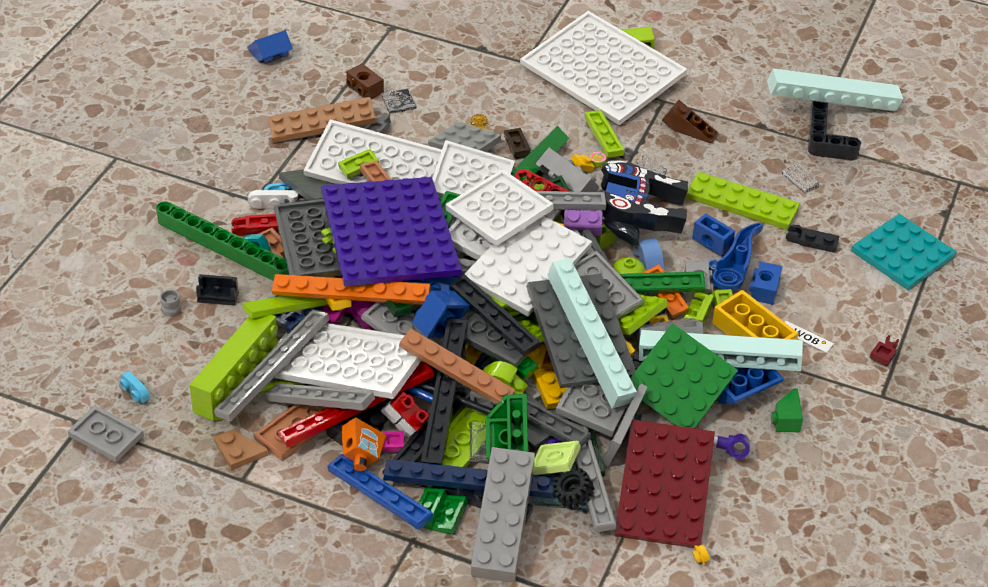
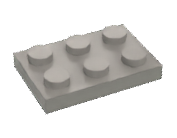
M96 405L67 431L68 436L116 463L144 436L143 430Z

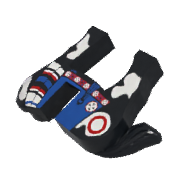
M615 160L602 164L603 178L601 187L605 191L606 209L601 211L603 223L609 230L632 247L639 243V229L682 234L687 219V209L660 207L646 200L649 194L683 206L688 191V181L673 179L626 161Z

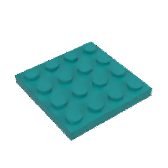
M900 213L851 247V252L908 291L955 258L957 254L956 250Z

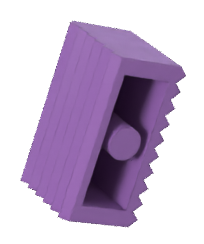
M565 210L564 227L571 231L578 230L580 235L584 230L590 229L593 236H602L603 214L601 210L599 212L597 210Z

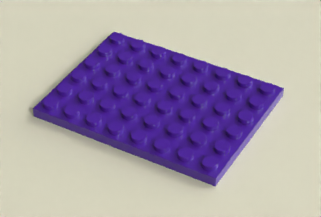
M432 177L321 186V194L344 286L462 275V268Z

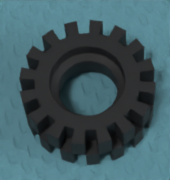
M572 467V471L560 472V478L556 476V482H553V492L564 507L567 506V508L571 509L573 505L576 509L578 504L584 506L585 500L589 502V496L593 497V490H595L593 482L582 468L577 470L576 467ZM580 484L576 490L567 492L572 485Z

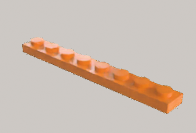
M275 274L272 286V294L280 296L372 302L393 301V303L418 305L424 304L426 296L431 291L430 284L386 282L344 286L342 278Z

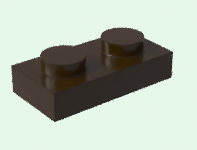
M521 128L504 130V138L514 158L527 156L531 152V148Z

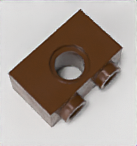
M361 63L346 71L348 87L352 88L360 96L373 99L384 93V79Z

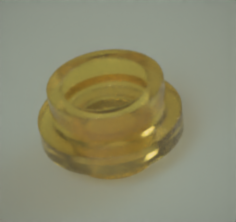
M476 114L471 117L470 123L472 126L483 129L488 123V119L482 114Z

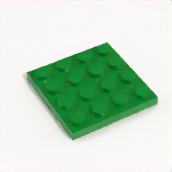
M672 323L630 379L636 390L641 384L647 386L641 401L675 426L696 428L738 373V370Z

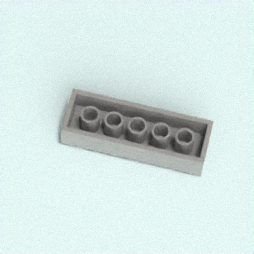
M492 447L471 563L472 577L515 583L533 477L535 453Z

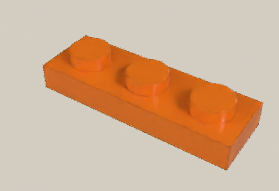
M657 265L643 273H661L664 270L660 265ZM679 292L654 293L658 298L667 299L669 306L665 310L671 319L689 311L688 305Z

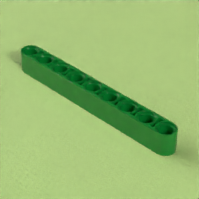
M163 201L156 205L157 219L161 226L274 281L275 274L289 275L285 258L170 202Z

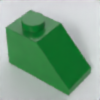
M794 388L776 403L775 411L771 412V424H775L776 432L801 431L803 416L798 388Z

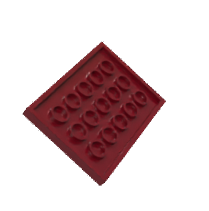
M639 420L631 421L615 537L688 548L701 545L715 431Z

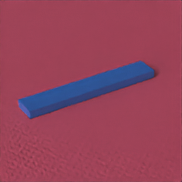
M343 454L327 465L329 472L418 530L434 518L432 511L370 471H356L354 469V461Z

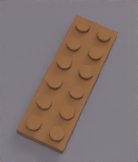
M370 97L268 117L273 143L323 134L330 119L357 127L376 123Z

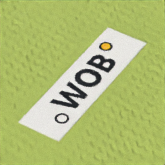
M785 321L787 325L799 333V340H803V342L827 353L834 344Z

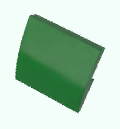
M425 488L418 503L432 511L434 518L424 525L423 528L446 534H455L468 504L467 498L465 496L446 495L444 489Z

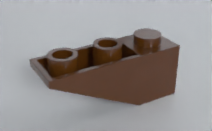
M680 100L668 110L662 119L675 132L710 144L719 133Z

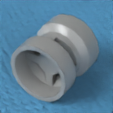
M169 289L160 294L162 313L165 316L173 317L181 312L180 297L177 291Z

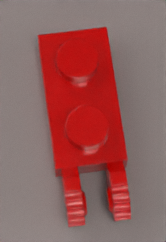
M275 214L248 215L246 217H236L231 221L233 226L231 229L232 233L243 236L246 233H261L270 228H273L276 232L279 231Z

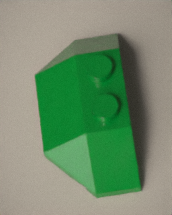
M505 395L485 418L486 459L489 461L492 447L528 452L527 395Z

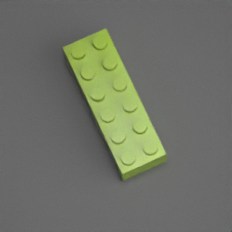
M268 315L253 319L249 316L189 384L194 414L212 421L216 419L213 410L267 357L279 342L276 316Z

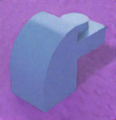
M655 238L641 240L637 247H632L633 255L639 256V260L644 264L646 270L657 265L665 269L662 250Z

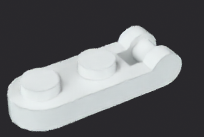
M255 190L249 193L248 204L256 209H274L276 204L298 202L299 195L294 190Z

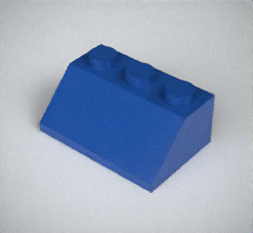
M734 367L738 370V373L717 401L720 404H735L783 382L784 378L773 369Z

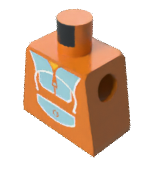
M355 417L342 426L343 455L354 461V469L356 471H365L366 467L380 458L386 434Z

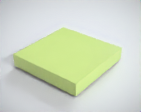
M579 441L540 445L535 456L533 475L570 471L581 448Z

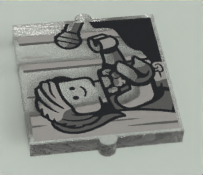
M408 88L381 93L389 114L404 113L408 110L417 109Z

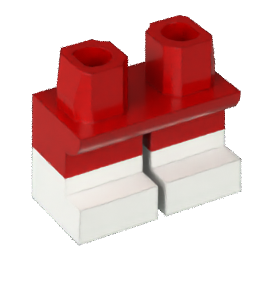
M404 391L396 395L394 399H390L381 410L393 424L396 423L395 426L400 431H404V435L407 438L412 436L415 431L418 432L429 419V414L424 409L421 410L414 403V399Z

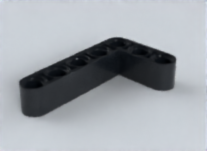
M812 101L808 139L809 154L843 160L858 159L861 147L860 139L826 134L828 102Z

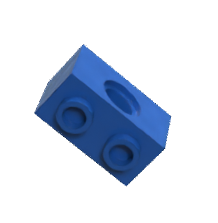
M706 213L694 222L692 239L721 256L731 248L735 236L734 229Z
M760 261L759 268L754 269L752 279H755V281L750 283L749 292H752V298L758 302L774 305L783 266Z

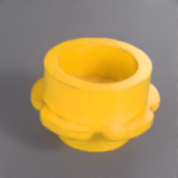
M703 544L700 546L695 545V550L692 551L693 557L697 564L701 562L702 565H705V562L710 561V556Z

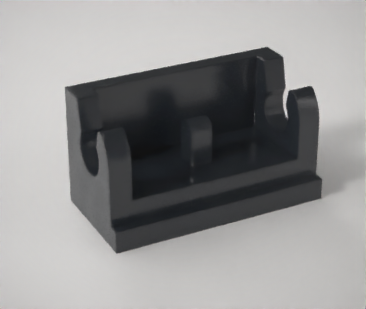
M199 274V285H196L197 303L235 306L239 294L237 277Z

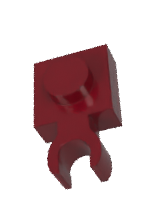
M888 335L885 344L879 341L872 350L870 359L888 366L896 355L899 339L896 342H890L891 336Z

